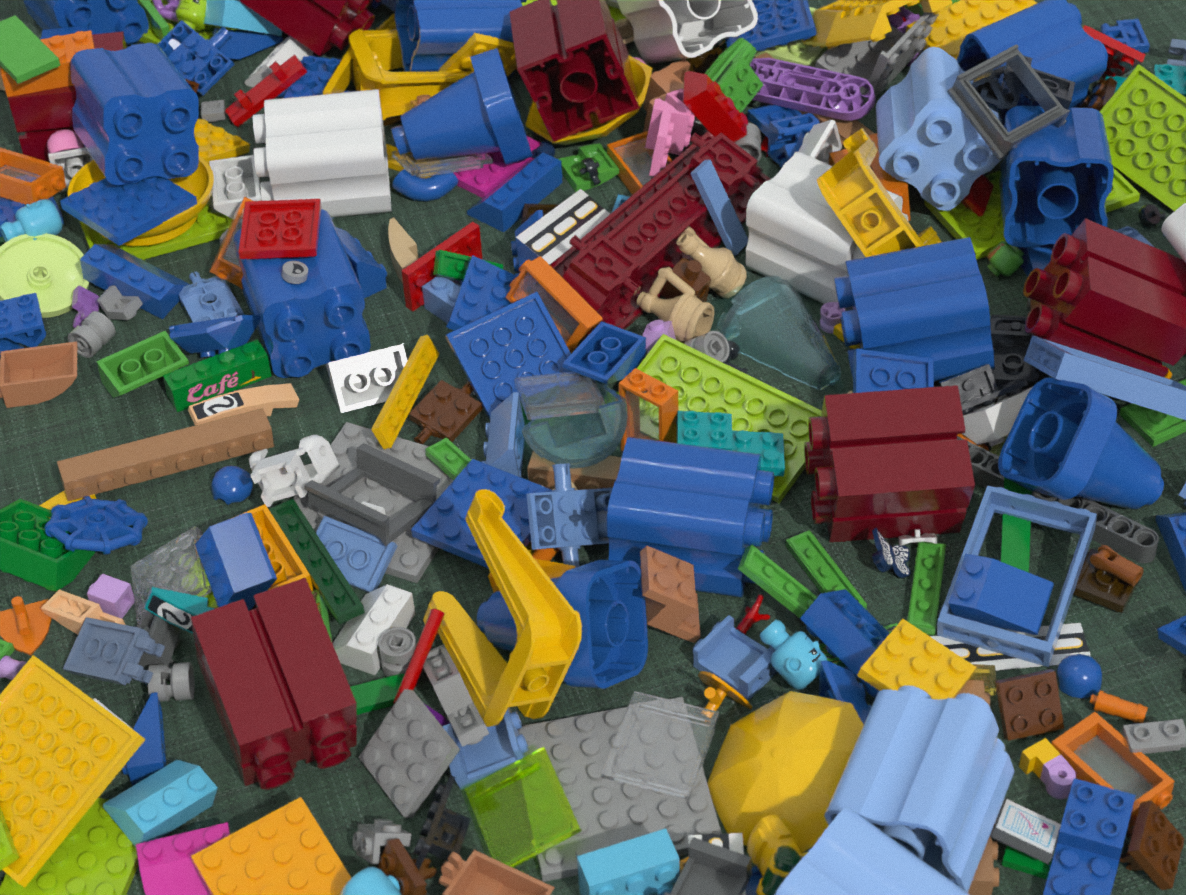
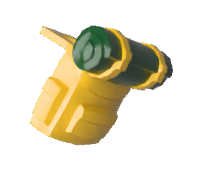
M777 815L761 818L751 832L748 841V854L763 876L757 886L756 895H775L786 877L808 853L799 851L798 846L791 837L790 831Z

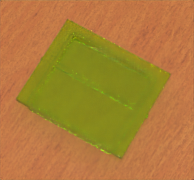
M545 747L465 788L492 858L512 868L582 831Z

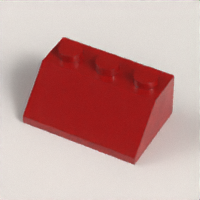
M691 71L684 73L683 103L706 129L715 137L722 133L733 142L747 136V117L743 112L740 113L736 109L730 97H726L722 93L719 84L715 81L713 82L706 74Z

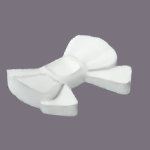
M915 529V536H899V546L914 542L937 544V536L930 533L920 536V529Z

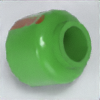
M1001 241L987 254V259L990 262L987 267L997 277L1000 274L1010 277L1023 265L1024 260L1022 256L1024 253L1019 247L1012 246L1006 241Z

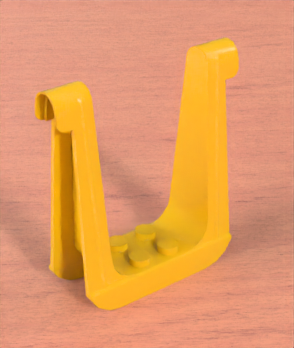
M358 29L349 36L353 65V77L351 80L356 91L379 89L383 120L387 117L402 115L411 109L410 101L416 100L417 96H434L474 72H390L388 70L403 67L397 30L363 31Z
M861 128L844 140L843 145L849 153L816 180L827 203L864 256L869 257L942 243L937 236V232L931 226L917 235L877 178L870 165L878 149L865 130Z
M481 489L475 493L465 520L515 621L517 643L514 650L511 652L507 663L453 595L444 591H438L433 594L423 621L426 624L430 611L433 608L445 613L438 633L486 727H492L501 722L508 707L517 706L524 717L531 719L545 716L579 648L582 638V624L579 612L571 607L503 520L502 516L505 506L502 500L494 492Z

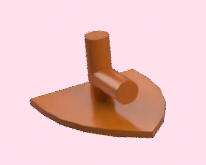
M14 597L11 600L13 608L0 611V637L4 641L12 643L15 650L32 655L43 643L49 632L51 617L41 610V607L48 599L24 605L22 597Z

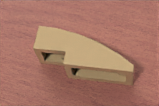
M392 218L389 221L388 227L391 259L396 274L403 283L401 271L418 259L417 244L395 218Z

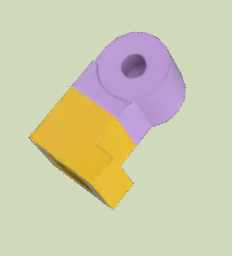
M1046 738L1022 751L1019 768L1026 775L1033 771L1046 785V790L1052 797L1057 799L1069 797L1073 779L1076 778L1075 771Z

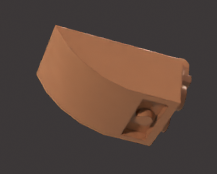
M77 341L1 351L0 398H4L6 408L39 404L51 400L69 388L77 377Z
M476 850L472 852L467 861L462 860L460 855L452 852L448 857V862H445L441 867L442 876L439 879V883L447 887L442 895H550L555 888Z

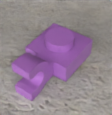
M80 285L73 291L72 308L78 311L73 322L74 328L81 326L82 321L93 311L98 312L99 303L97 301L99 296Z

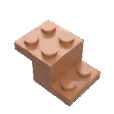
M686 59L674 62L668 67L651 74L643 106L647 111L643 132L649 131L655 99L660 98L662 101H665L667 93L684 89V73L689 71L690 63Z
M646 546L640 552L642 596L646 597L647 624L695 643L700 638L698 597L695 591L694 565Z

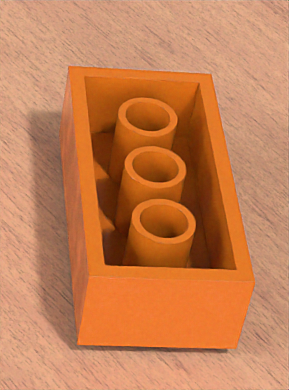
M91 30L40 39L59 58L60 66L20 84L0 66L7 97L74 85L71 82V59L81 50L95 49Z

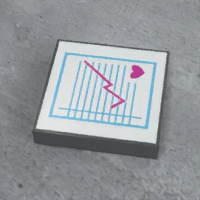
M1005 798L991 837L1049 864L1058 841L1061 824Z

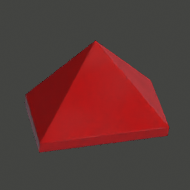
M982 174L973 182L969 194L960 203L977 216H983L994 185Z

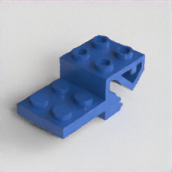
M778 105L751 109L747 113V119L769 138L768 155L781 168L796 151H799L806 133H810L812 127L820 123L811 113L802 114L796 109Z
M36 293L0 300L1 360V351L23 349L24 345L37 347L46 337L41 308Z
M1073 779L1043 895H1111L1136 795Z

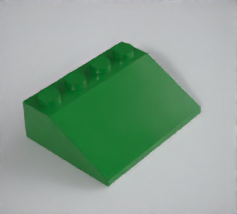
M18 499L0 509V570L4 573L20 577L24 581L45 587L49 591L56 592L77 577L96 551L66 550L63 543L54 537H49L45 532L44 527L52 516L51 510L26 500Z

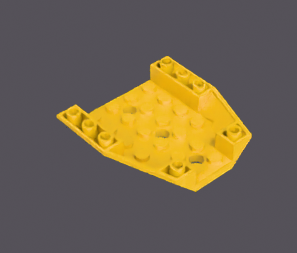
M838 0L814 11L812 18L817 34L803 40V44L830 49L841 44L872 40V42H877L884 39L886 33L892 31L887 16L899 12V7L903 5L908 7L918 3L921 4L923 12L937 15L946 11V6L953 3L952 0Z

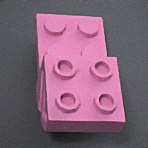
M684 89L667 93L665 101H662L660 98L655 99L645 148L654 150L650 176H656L660 172V168L664 169L666 167L668 153L680 155L682 154L683 147H688L695 115L683 103Z

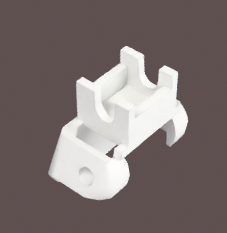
M318 435L302 438L299 443V449L267 458L265 456L268 450L263 449L254 452L249 458L252 470L251 478L254 484H259L262 490L261 498L267 507H270L273 501L299 495L300 498L305 497L307 490H305L304 485L313 480L320 484L340 467L329 442ZM307 451L312 464L304 466L300 455Z

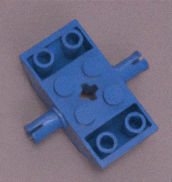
M181 20L157 44L185 79L199 83L196 94L200 97L234 65L229 58L219 51L233 37L223 26L210 40H205Z
M304 56L301 63L308 72L277 97L292 98L323 95L325 86L341 60Z

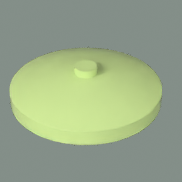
M47 233L39 236L24 234L10 239L0 247V300L36 293L43 318L59 316L72 310L73 291L78 285L87 290L89 287V281L83 279L80 259L84 256L83 253L68 240Z

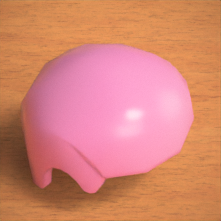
M66 129L53 133L47 142L49 154L84 148L76 132Z

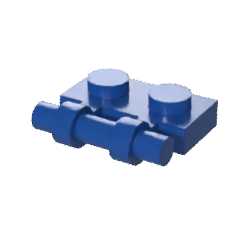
M1139 19L1116 21V26L1111 27L1106 23L1101 25V33L1142 53L1149 52L1150 44Z

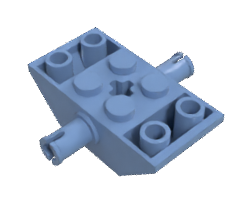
M570 463L552 465L555 490L553 492L526 494L532 550L559 548V551H562L563 564L579 567L578 549L581 548L580 546L609 543L607 537V510L613 488L575 490L571 485Z

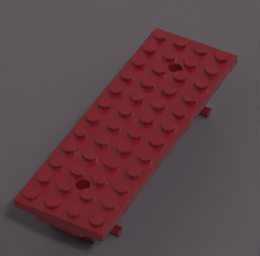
M708 131L702 137L697 135V133L693 134L690 138V142L693 144L582 239L574 235L569 241L572 247L550 266L603 318L602 322L625 330L645 312L637 305V299L640 293L649 292L659 275V270L665 267L673 269L682 258H686L689 261L693 260L690 255H685L677 245L678 238L689 226L710 248H717L723 242L690 173L704 160H711L742 225L746 221V209L750 197L765 181L771 180L762 173L763 169L757 165V159L722 133L716 137ZM533 279L528 289L532 293L538 292L545 305L576 329L579 323Z

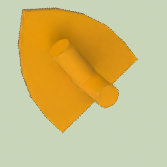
M700 671L698 674L700 680L710 686L704 692L709 702L702 711L701 716L711 721L726 696L752 709V705L746 698L713 673Z

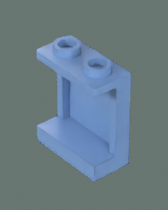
M730 615L722 622H717L712 631L704 639L697 641L693 648L694 667L696 669L713 673L739 692L747 701L777 673L770 661L771 655L775 651L771 646L767 649L735 629L734 618Z
M509 707L498 725L487 727L489 734L474 745L462 747L451 723L442 726L460 748L449 764L451 775L455 777V781L460 789L527 765L525 752L529 751L524 735H520L518 730L522 728V723L517 711L511 712Z

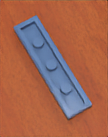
M704 160L690 174L726 248L731 250L733 255H737L748 244V238L711 160Z

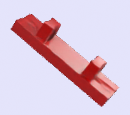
M295 54L281 66L276 61L269 67L273 72L246 94L241 89L234 94L237 101L225 111L237 128L264 107V100L276 98L308 72Z

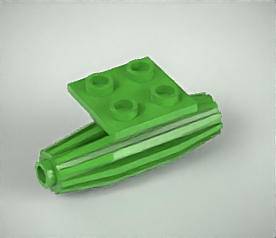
M738 38L721 53L705 72L713 82L715 81L719 84L722 93L732 99L740 113L764 85L750 67V63L757 51L751 43L743 38Z

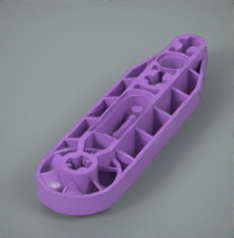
M754 58L750 63V67L764 84L752 99L755 101L841 120L862 118L872 110L876 101L870 82L858 76L773 58ZM860 87H865L869 89V91L865 95H862ZM864 97L869 99L865 105L863 101Z

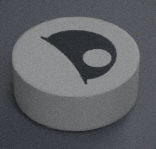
M288 261L283 265L282 278L288 283L301 284L307 280L308 267L304 263Z

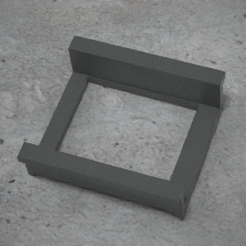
M1017 44L958 75L953 87L947 91L999 160L1008 156L1014 144L1052 123L1057 128L1066 124L1067 121L1065 119L1070 110L1064 109L1018 50ZM1006 62L1045 111L1043 114L1010 132L1005 129L970 83L972 80Z
M363 443L357 447V468L329 488L313 480L304 486L305 490L308 491V507L312 508L315 506L379 537L383 544L387 546L416 524L434 504L440 478ZM365 476L418 502L389 523V516L340 493Z

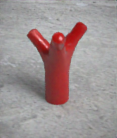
M758 595L751 608H745L746 615L735 629L746 634L754 623L770 619L769 614H759L758 612L764 597L763 595Z

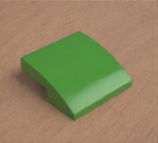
M600 143L579 147L578 155L558 158L561 160L562 175L575 192L580 189L585 191L596 187L592 180H588L584 174H579L581 169L580 162L584 158L590 157L595 163H599L600 167L597 169L598 178L601 180L600 184L610 180L619 173V167Z

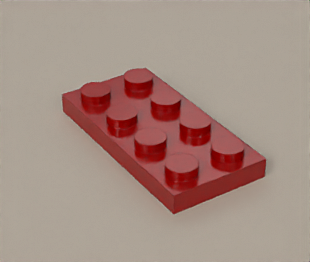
M471 222L401 271L406 308L413 312L424 305L422 286L437 277L433 275L437 250L470 257L473 255L483 260L479 225Z

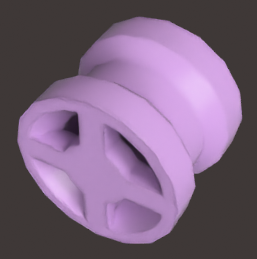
M837 302L825 303L820 309V328L827 333L833 334V327L841 322V312L846 311L845 308L840 309Z

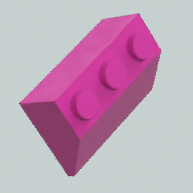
M228 822L136 844L145 895H211L192 863L191 856L231 835Z

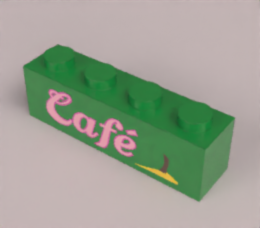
M257 339L163 375L168 398L178 413L196 403L230 393L271 377L268 355Z

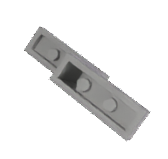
M445 645L438 646L430 650L423 668L462 747L474 745L480 742L489 732Z

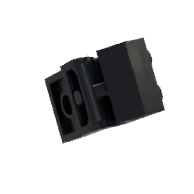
M1024 56V58L1031 65L1032 58ZM1007 62L1004 66L1000 65L972 81V86L985 102L995 104L1002 110H1009L1017 106L1021 94L1032 101H1036ZM1034 69L1063 108L1068 110L1072 101L1075 82Z
M991 315V339L995 370H992L997 386H1002L1019 378L1025 379L1028 385L1021 388H1030L1038 383L1039 369L1024 361L1032 338V334L1025 331V323L1028 316Z

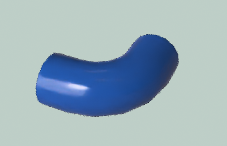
M441 167L429 178H420L408 169H403L395 177L392 187L412 200L431 201L440 199L458 185V179L446 167Z

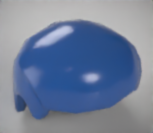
M231 465L217 471L211 483L213 498L215 500H218V498L222 499L228 505L245 500L250 496L253 488L250 474L240 467Z
M1074 654L1066 656L1060 661L1057 677L1059 678L1060 690L1063 693L1075 698L1091 697L1092 694L1095 695L1101 689V667L1091 656Z

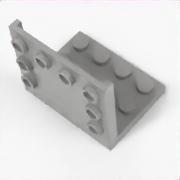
M925 12L905 34L890 24L892 31L886 33L885 38L877 42L868 40L841 44L830 48L816 61L815 67L858 76L868 80L873 87L876 98L915 55L923 49L927 42L925 38L932 31L931 25L939 14L933 15V13ZM860 87L861 94L865 95L869 89ZM864 97L863 101L866 104L869 99Z

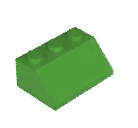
M166 331L97 361L101 382L113 398L189 364L188 359L175 342L170 339Z

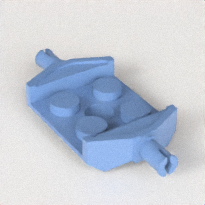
M192 272L189 278L193 284L184 286L179 293L180 303L184 305L193 323L244 315L226 280L218 276L205 280L201 279L198 272H194L195 276Z

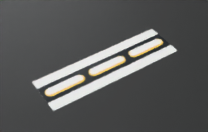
M580 189L516 238L550 265L572 247L569 241L574 235L582 239L609 216L610 213Z
M1081 623L1063 624L1050 665H1059L1060 661L1066 656L1074 654L1091 656ZM1040 626L1038 635L1007 630L1045 641L1049 626ZM930 636L977 667L975 672L1043 666L941 636Z

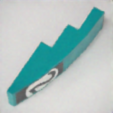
M155 587L151 588L144 604V609L192 634L191 617L216 608L207 607L208 598Z

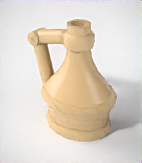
M690 226L681 234L677 240V245L685 255H690L693 260L701 263V270L711 278L709 288L715 290L717 295L724 299L736 295L745 283L747 272L745 267L735 260L732 251L727 248H710L695 234V231Z
M670 267L661 268L649 292H642L638 296L637 305L643 311L655 314L659 320L664 322L672 321L676 340L681 343L710 332L714 320V307L709 302L699 300L695 295V290L673 273ZM666 281L683 293V295L671 299H660L657 296Z

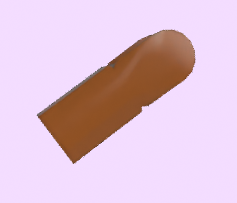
M1101 545L1098 548V553L1090 556V562L1093 566L1111 573L1133 587L1143 575L1144 569L1120 556L1106 545Z

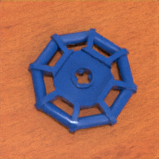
M84 496L82 500L66 505L58 504L54 506L51 510L52 516L50 521L46 523L44 529L49 537H54L63 543L66 550L98 551L106 555L110 554L112 550L127 545H138L142 541L141 534L148 520L145 514L136 512L124 500L109 501L91 499L90 496Z

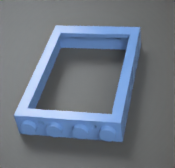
M1032 336L1024 361L1051 377L1061 381L1066 380L1085 384L1102 394L1186 420L1185 385L1162 376Z
M987 485L937 621V636L1049 667L1095 531L1097 514L1083 508L1077 509L1062 505L1056 501L1050 502L1035 498L1029 494H1019L1002 487ZM994 512L1080 535L1045 641L954 616L949 606V600L965 553L979 556Z

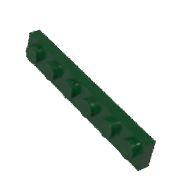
M291 499L270 508L269 511L311 576L312 583L338 624L364 614L363 604L295 500Z

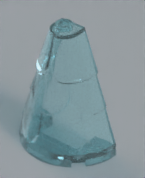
M768 276L754 281L731 300L733 306L728 313H722L716 331L722 333L727 341L736 343L740 348L741 354L782 372V375L818 390H822L840 380L841 368L826 337L820 333L813 316L809 314L799 293L795 291L792 284L779 276Z
M594 379L570 386L555 398L549 406L525 425L521 432L530 448L541 458L544 457L555 464L570 463V468L592 466L612 454L620 443L627 425L628 410L626 399L610 389L605 383Z

